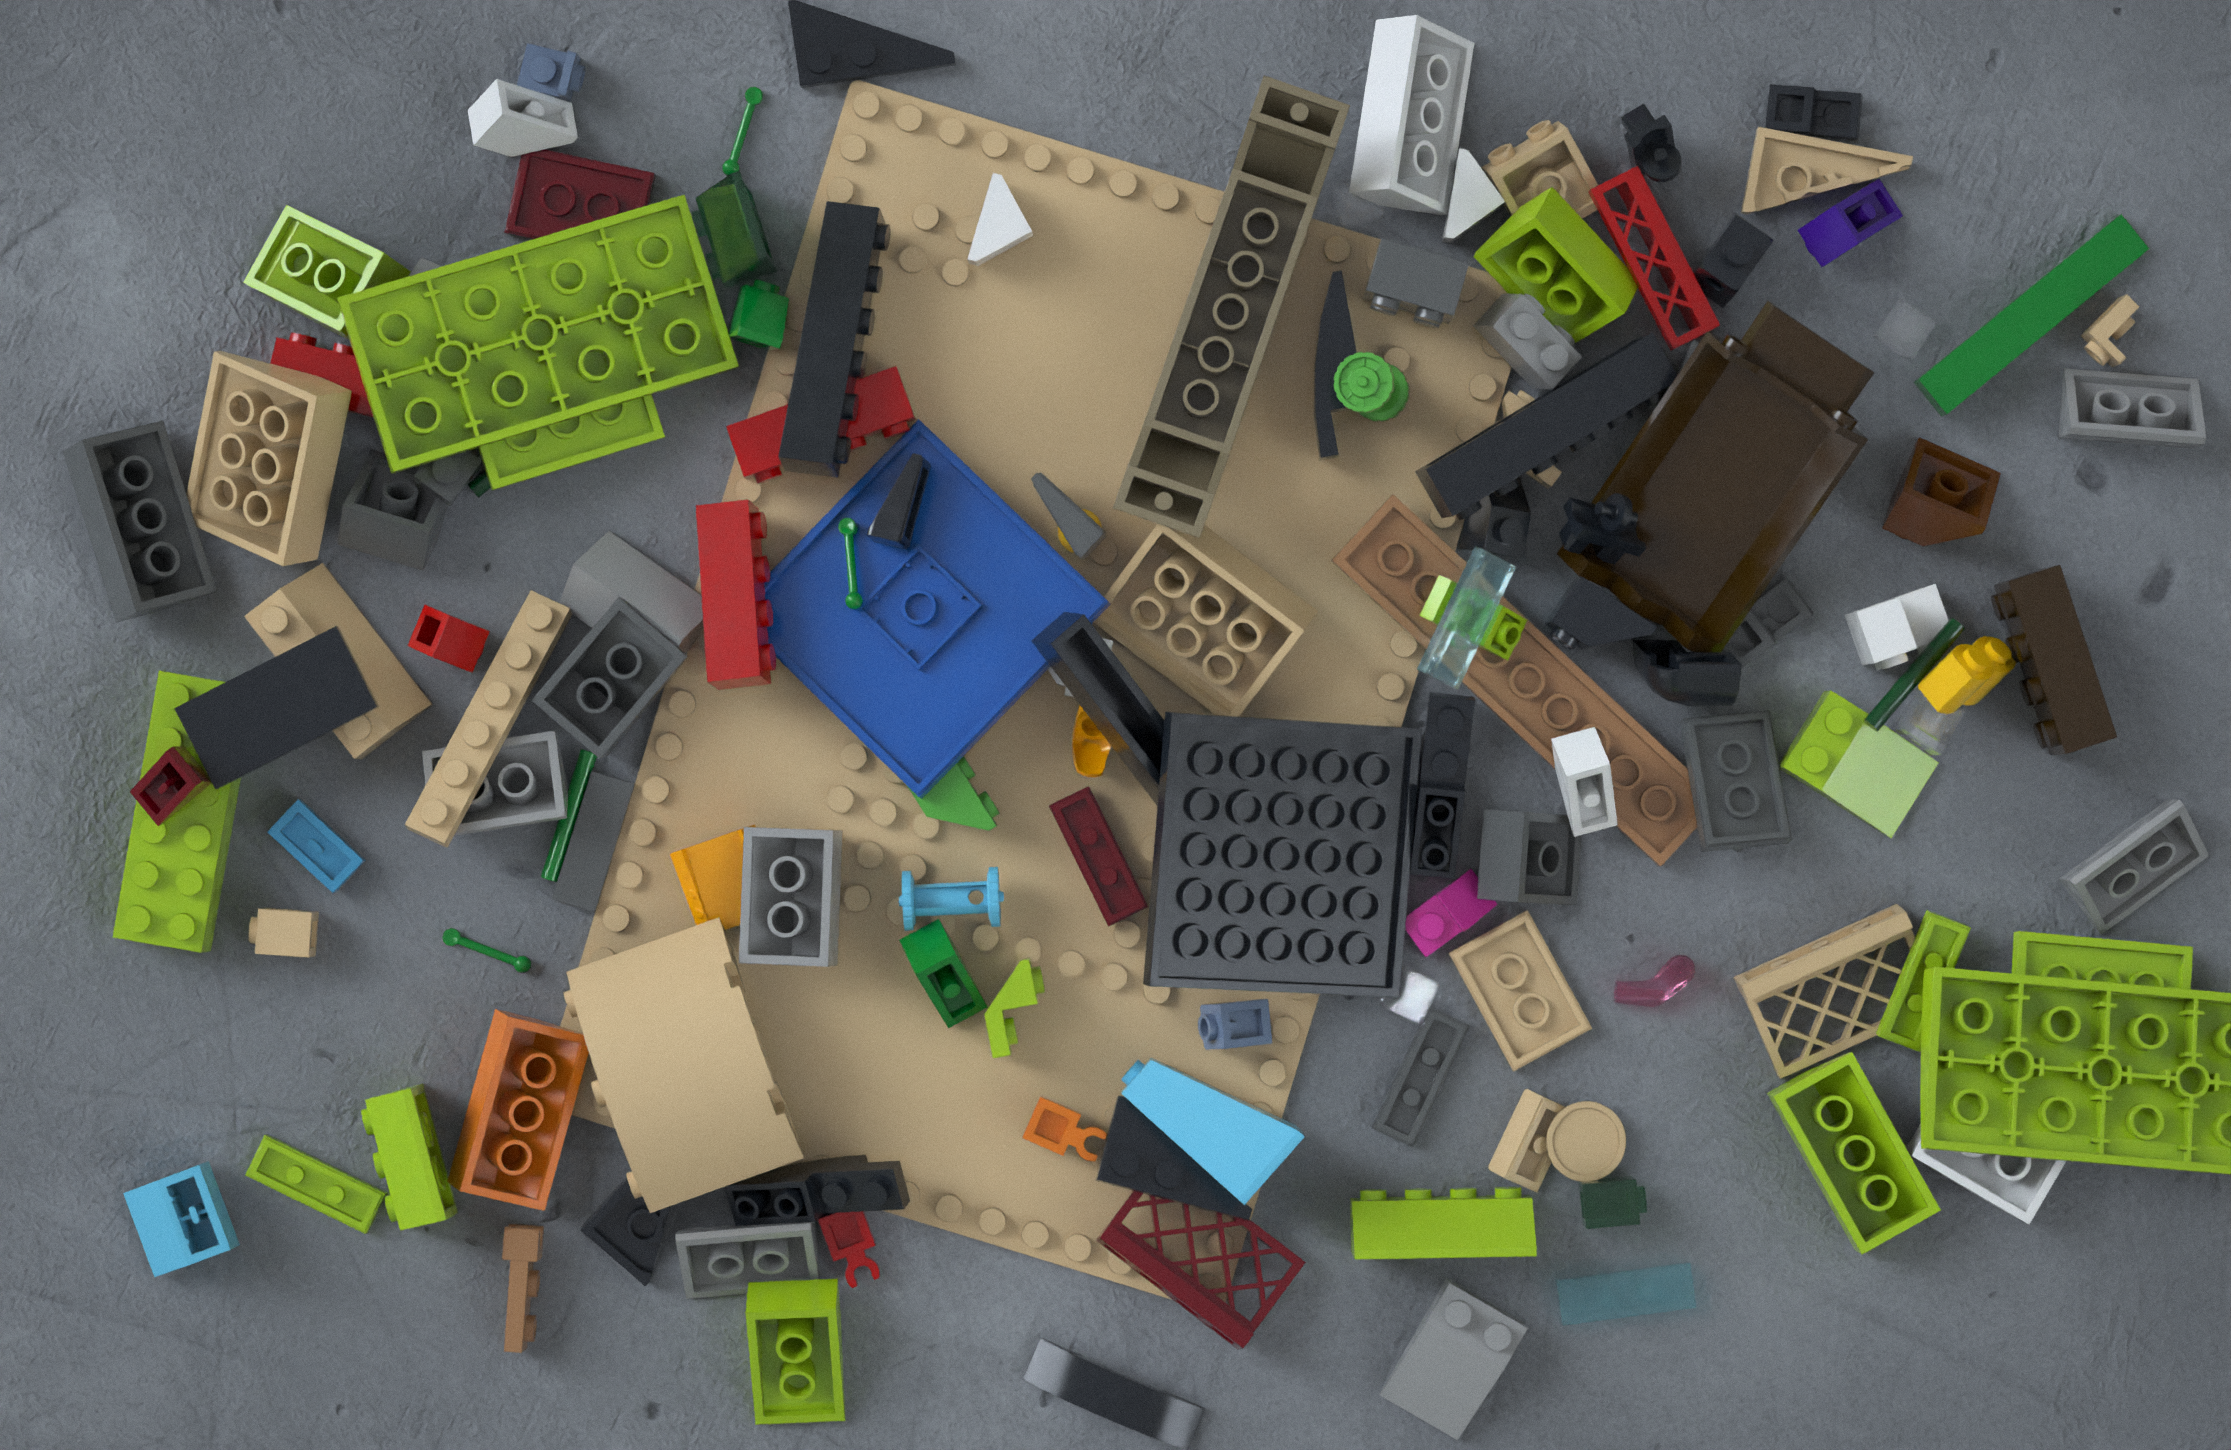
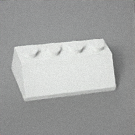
M1418 15L1376 20L1351 175L1350 193L1380 206L1436 215H1448L1474 49L1473 42Z

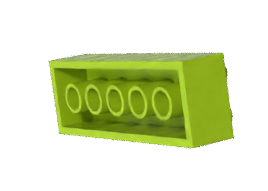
M159 671L140 780L161 756L173 746L186 747L206 772L174 708L225 683V681ZM241 778L219 789H215L211 783L160 826H157L136 800L112 938L199 953L211 951Z

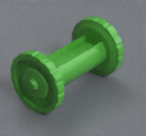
M1358 352L1346 357L1339 364L1334 375V390L1339 401L1350 410L1359 412L1366 419L1368 418L1376 422L1388 421L1398 416L1406 407L1410 389L1406 381L1407 378L1400 372V369L1370 352Z

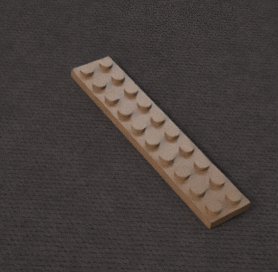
M1394 494L1384 502L1333 557L1331 561L1553 769H1555L1551 739L1595 727L1611 767L1617 816L1616 827L1657 866L1661 867L1697 828L1688 769ZM1439 575L1456 582L1478 596L1503 605L1528 620L1521 633V638L1514 647L1508 661L1441 629L1419 616Z

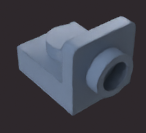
M527 43L517 85L571 102L573 91H581L586 67L580 65L581 58L575 52L568 51L565 53Z
M1268 999L1204 1004L1200 1006L1201 1015L1198 1020V1031L1206 1050L1272 1044Z

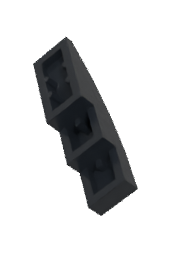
M1342 270L1335 271L1331 275L1319 323L1314 363V420L1319 461L1337 458L1339 455L1331 413L1345 411L1347 407L1336 396L1334 375L1337 372V367L1346 357L1357 353Z

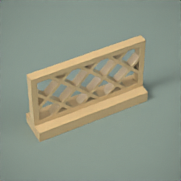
M1898 904L1733 977L1740 993L1745 999L1777 1076L1780 1079L1877 1036L1876 1031L1881 1020L1869 1024L1857 1018L1866 996L1887 1004L1890 1000L1889 997L1869 990L1878 967L1900 974L1902 968L1881 961L1887 945L1904 938L1910 951L1915 939L1912 931L1913 926L1907 912ZM1876 950L1873 958L1865 955ZM1856 958L1871 964L1862 987L1840 979L1846 963ZM1835 968L1833 976L1825 974V972ZM1814 977L1830 982L1821 1005L1799 998L1805 981ZM1837 985L1859 993L1850 1016L1828 1009ZM1794 987L1792 994L1783 992ZM1774 995L1789 1000L1780 1024L1763 1018L1757 1003ZM1796 1004L1818 1011L1809 1035L1787 1027ZM1825 1015L1847 1022L1841 1038L1831 1043L1816 1038ZM1855 1025L1862 1028L1852 1033ZM1768 1027L1777 1030L1774 1039L1772 1038ZM1784 1033L1806 1040L1800 1057L1783 1064L1778 1048ZM1813 1044L1822 1046L1816 1050L1811 1051Z

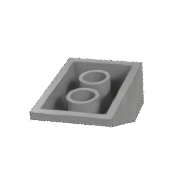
M1446 1278L1379 1395L1458 1440L1506 1368L1528 1327L1519 1319Z

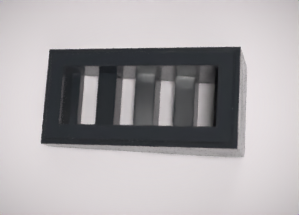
M912 454L870 525L867 536L874 542L905 550L910 547L931 469L930 463L922 455Z

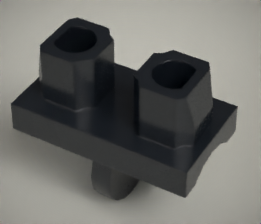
M1642 104L1621 117L1622 124L1627 130L1624 136L1631 169L1638 166L1643 176L1646 175L1656 182L1673 180L1681 170L1682 159L1679 151L1675 148L1672 125L1665 115L1655 120L1645 104Z
M1615 493L1608 497L1605 503L1598 502L1597 504L1570 497L1564 504L1563 508L1568 521L1559 532V536L1567 551L1580 554L1589 543H1593L1592 546L1596 556L1603 562L1615 565L1625 553L1640 557L1646 550L1645 542L1640 541L1637 537L1636 522L1638 521V513L1632 511V502L1628 496Z

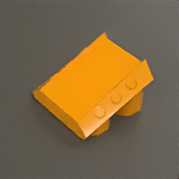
M744 828L670 854L696 925L720 917L725 930L740 925Z

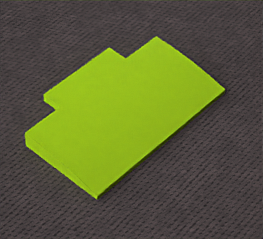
M685 194L337 298L391 474L478 448L491 490L493 491L653 442L665 437L652 397L653 394L735 370L739 367Z
M2017 931L2013 934L2012 973L1944 967L1924 969L1920 1073L1921 1149L2231 1175V993L2191 990L2193 947L2025 931Z

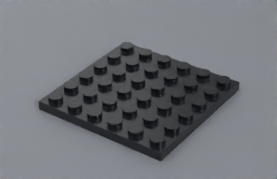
M1165 712L1143 984L1152 987L1400 997L1422 729Z

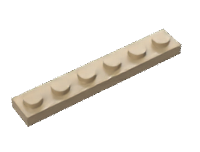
M532 590L529 592L405 823L408 830L448 848L572 616V611L569 607Z

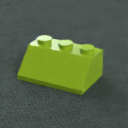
M1553 187L1522 205L1473 256L1508 294H1529L1534 297L1545 309L1543 316L1553 327L1557 325L1567 331L1575 343L1625 314L1638 289L1627 266Z
M423 1083L366 1099L367 1108L361 1110V1115L367 1135L374 1134L379 1152L373 1153V1160L378 1177L380 1179L386 1178L390 1195L385 1196V1205L390 1221H398L400 1230L441 1222L457 1214L458 1210L451 1184L447 1182L448 1173Z

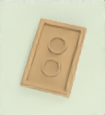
M1528 910L1448 953L1512 1071H1516L1592 1029Z

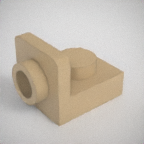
M2127 294L2118 297L2080 335L2088 343L2084 347L2086 352L2102 366L2108 363L2111 367L2120 365L2126 359L2125 355L2108 338L2112 336L2115 340H2118L2135 323L2131 315L2139 306Z

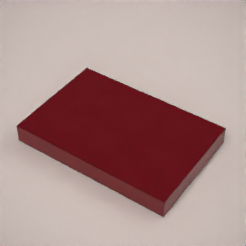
M545 149L522 154L505 233L533 240L650 204L656 174Z

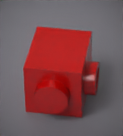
M424 604L407 646L473 673L476 663L483 653L484 644L490 631Z

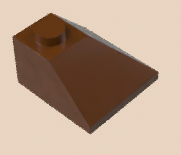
M1919 437L1890 500L1882 529L1921 546L1982 534L1988 522L2001 473Z

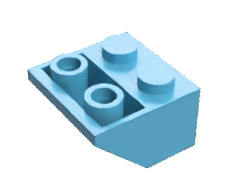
M209 1161L123 1193L154 1277L189 1266L240 1245Z

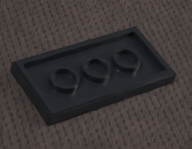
M335 626L174 709L214 788L219 789L377 709L379 705L338 626Z

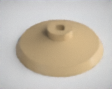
M1582 1101L1565 1107L1554 1117L1547 1132L1546 1147L1552 1164L1561 1174L1575 1181L1591 1182L1606 1177L1619 1165L1625 1153L1626 1134L1621 1120L1611 1109L1597 1102Z

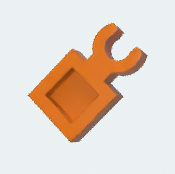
M1040 1096L1022 1138L1064 1156L1069 1144L1076 1147L1077 1153L1083 1159L1096 1161L1098 1155L1089 1152L1085 1148L1084 1142L1089 1136H1097L1105 1140L1107 1133L1097 1126H1089L1084 1129L1078 1127L1077 1124L1081 1113Z

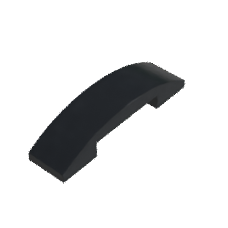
M1040 1338L1023 1377V1380L1087 1411L1185 1450H1188L1205 1411V1408L1167 1391L1157 1390L1085 1359L1081 1354L1043 1338Z

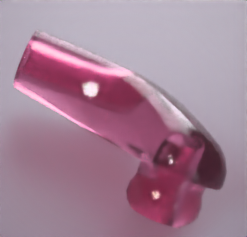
M1675 955L1650 979L1644 981H1616L1614 1003L1644 1007L1659 1006L1668 1001L1693 979L1695 965L1689 957Z

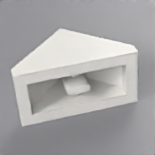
M1459 148L1457 152L1448 215H1446L1442 242L1452 243L1500 209L1505 203V200L1472 154L1466 149Z
M996 173L992 174L967 259L969 264L975 266L983 264L1033 236L1032 230L1002 175Z

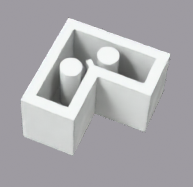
M1936 584L1845 615L1862 666L1874 664L1876 671L1909 661L1906 652L1917 649L1918 655H1920L1948 622Z

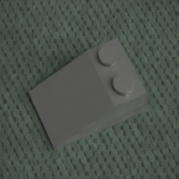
M618 597L531 701L599 759H602L613 751L639 720L688 655Z

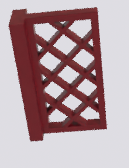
M1133 1191L1095 1241L1237 1350L1243 1349L1254 1335L1257 1327L1306 1262L1251 1220L1245 1221L1230 1217L1234 1221L1223 1223L1222 1214L1215 1213L1216 1224L1191 1227L1189 1206L1182 1204L1185 1228L1160 1231L1157 1205L1175 1202L1166 1199H1156L1155 1196L1149 1195V1201L1137 1202L1143 1193ZM1150 1206L1154 1232L1135 1234L1122 1224V1221L1132 1208ZM1242 1226L1250 1233L1252 1251L1227 1254L1224 1228ZM1217 1229L1221 1255L1196 1259L1192 1232ZM1186 1233L1190 1260L1170 1261L1163 1255L1161 1237ZM1155 1237L1156 1249L1143 1239ZM1257 1239L1270 1249L1259 1250ZM1277 1253L1291 1264L1281 1280L1263 1282L1259 1255ZM1253 1256L1257 1283L1232 1286L1228 1260ZM1222 1261L1225 1287L1207 1289L1200 1284L1197 1264ZM1190 1265L1192 1277L1178 1266ZM1275 1286L1269 1296L1265 1298L1264 1287ZM1258 1289L1260 1308L1250 1321L1235 1310L1233 1291ZM1226 1292L1228 1304L1215 1294Z

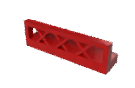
M1636 166L1590 189L1588 193L1670 351L1704 336L1707 331L1711 332L1719 327L1720 323L1639 167ZM1617 188L1629 211L1628 216L1612 211L1603 194ZM1617 220L1625 223L1623 232ZM1631 226L1637 227L1649 250V255L1631 249L1627 241ZM1638 261L1646 263L1644 271ZM1652 265L1658 267L1670 291L1669 296L1652 290L1648 282ZM1659 301H1662V302H1665V303H1666V306H1665V310H1664V311H1663V309H1662V307H1661ZM1673 305L1679 308L1690 329L1689 332L1679 337L1676 336L1669 322Z

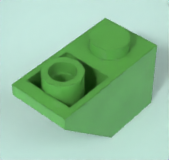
M964 756L922 799L909 788L926 817L988 831L998 826L993 817L1000 814L986 791L978 795L969 779L976 776Z

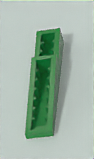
M2120 214L1914 381V384L1941 417L1947 415L2149 250L2148 246L2123 215Z

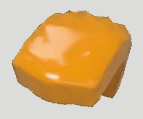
M1079 705L1072 731L1074 765L1077 773L1095 778L1103 775L1111 745Z

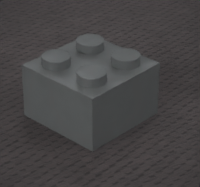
M1381 238L1363 299L1371 301L1370 309L1396 316L1399 309L1415 314L1413 321L1416 323L1439 328L1442 322L1449 324L1454 317L1469 263Z

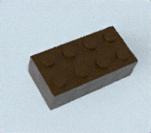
M2061 565L2044 568L1995 584L1996 594L1991 595L1993 609L1999 621H2006L2011 637L2005 638V643L2012 653V658L2016 663H2020L2025 678L2019 681L2020 690L2026 705L2034 706L2039 722L2034 723L2033 727L2041 749L2048 748L2050 755H2062L2117 738Z

